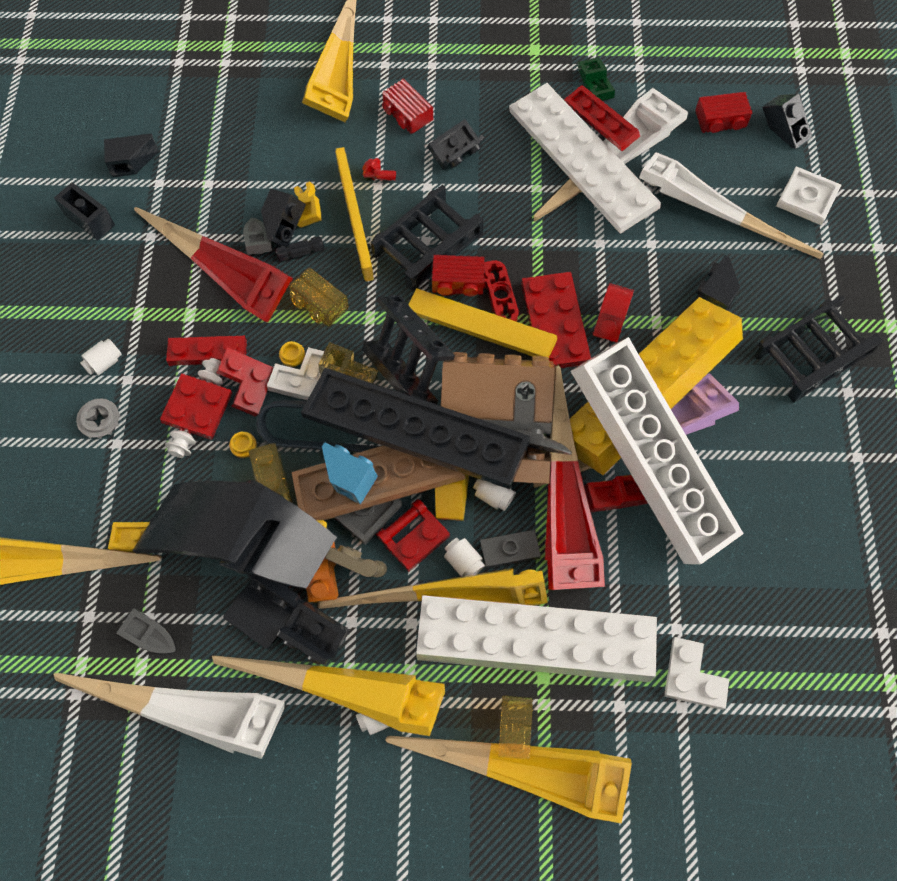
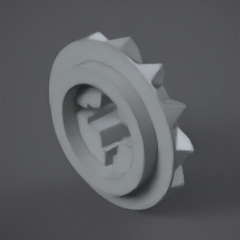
M94 399L82 406L77 414L76 422L78 429L90 439L92 437L102 439V436L112 435V430L119 426L118 420L121 416L113 402L107 399ZM100 412L105 419L101 420V424L98 427L93 420H97Z

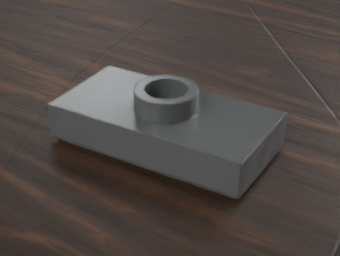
M535 530L480 540L486 569L541 558Z

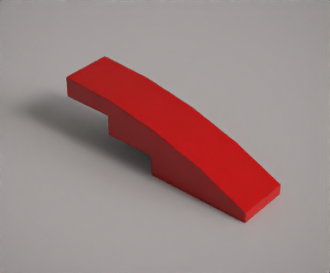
M632 475L616 476L612 481L591 482L584 486L590 512L648 504Z

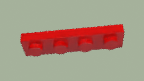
M583 85L564 99L579 117L621 151L641 137L636 127Z

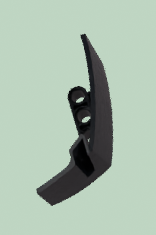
M249 480L241 483L193 481L173 485L132 551L136 554L175 553L221 560L219 563L221 566L240 574H251L269 581L304 589L308 587L337 537L302 509L258 481Z

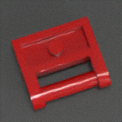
M416 499L411 504L412 507L385 530L381 529L376 533L381 543L408 572L450 537L448 530L419 499ZM417 516H420L424 521L396 544L392 538Z

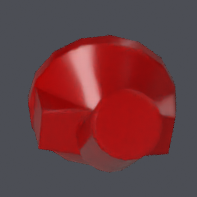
M371 158L363 165L362 169L364 171L362 175L364 178L396 181V171L381 170V160L379 158L374 160Z

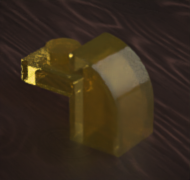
M331 342L328 343L318 364L320 375L324 368H328L373 384L378 376V370L354 361L353 351Z
M502 696L498 757L529 760L533 698Z

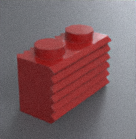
M401 79L397 84L395 83L390 88H387L386 91H383L382 106L384 111L388 115L392 114L402 129H407L410 134H413L434 120L433 106L405 79Z
M746 92L699 97L695 109L703 133L706 131L716 133L724 129L739 130L745 128L752 115Z
M434 255L432 292H438L441 295L463 293L466 296L483 294L485 257Z

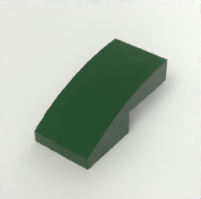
M599 57L578 62V69L585 88L602 101L615 98V89L607 78V68Z

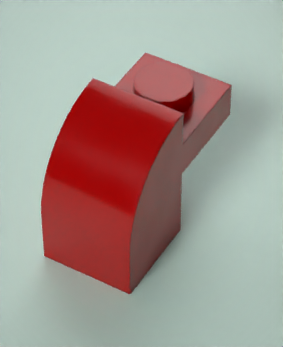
M612 283L609 284L593 332L594 336L618 342L634 290Z

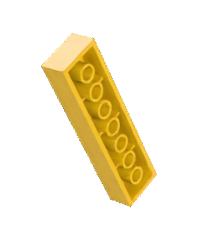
M699 297L639 353L641 360L670 409L743 340L742 318ZM587 402L570 418L576 454L579 460L601 475H604L621 456L591 405Z

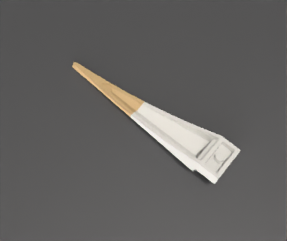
M652 88L640 97L623 117L639 130L641 137L623 151L619 150L607 139L603 142L626 164L668 137L673 129L687 119L688 112ZM569 179L534 215V221L539 220L582 191Z
M656 152L642 169L639 178L645 180L648 185L662 187L660 192L816 258L821 259L823 256L821 251L786 235L738 207L674 159Z
M61 673L54 674L55 680L228 752L234 753V751L260 759H262L285 704V701L258 693L168 689L103 681Z

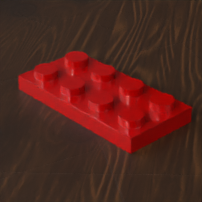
M571 272L522 278L521 285L530 327L557 335V341L548 360L553 362L554 366L559 365L560 368L580 366L591 359Z

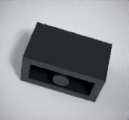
M73 182L54 197L63 214L97 241L115 226L106 207Z

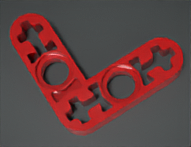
M497 260L484 262L483 289L487 288L493 313L506 318V316H503V307L507 306L508 315H511L510 320L517 322L519 315L518 307L505 265ZM493 270L499 273L498 282L496 283L494 274L491 273ZM504 290L508 296L499 299L494 295V292Z

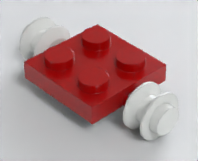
M211 358L202 362L206 369L198 371L201 380L181 373L162 413L161 423L180 429L170 432L173 441L165 443V446L169 449L168 452L175 457L183 458L184 455H191L187 448L189 445L196 444L191 433L210 440L213 439L231 398L232 392L230 389L218 386L223 383V380L216 373L220 363L217 359Z

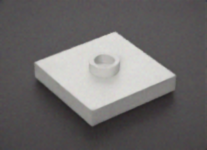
M796 166L776 206L822 225L841 184Z

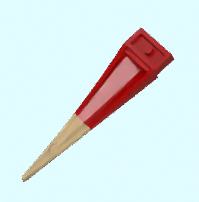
M134 208L140 216L194 261L244 309L261 320L269 322L293 279L292 277L270 264L142 209Z
M558 365L555 366L550 439L566 446L572 452V455L550 452L545 544L548 589L605 587L603 555L582 481L570 425L561 368Z

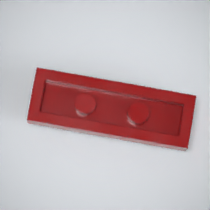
M245 336L168 338L166 361L169 366L202 365L204 360H210L211 358L221 361L227 347L246 355L247 340Z

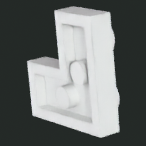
M308 347L300 370L275 364L267 384L268 391L308 400L324 368H331L334 360L333 353Z
M674 637L672 639L664 697L720 710L726 709L729 679L700 672L704 644Z

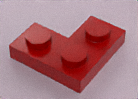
M227 347L216 373L240 383L231 407L256 417L266 396L267 384L274 367Z

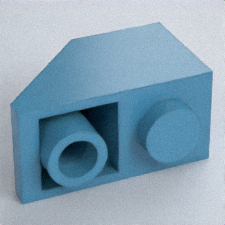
M324 443L322 450L330 483L337 493L361 504L378 477L373 468V463L363 456L359 455L356 458L350 455L346 448L338 444L333 447Z

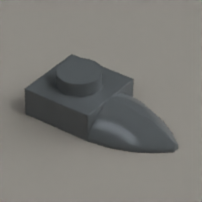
M251 218L243 228L247 255L263 254L264 252L272 251L271 242L267 238L264 223L256 218Z
M528 427L527 431L517 429V432L530 436L528 448L572 455V452L566 446L543 435L544 432L542 430Z
M135 608L132 609L116 633L149 652L171 653L176 650L174 642L166 629L159 622Z

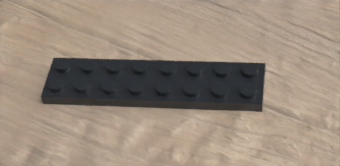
M324 368L301 411L305 419L510 489L530 442L529 435L328 368Z

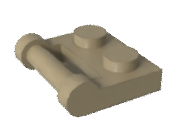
M340 545L339 549L330 548L325 557L366 577L379 578L383 577L387 572V566L384 562L360 558L362 552L348 546Z

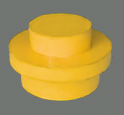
M290 341L281 347L279 357L284 365L295 367L303 362L305 350L299 343Z
M238 432L231 438L229 447L236 457L246 458L255 452L257 442L252 434Z

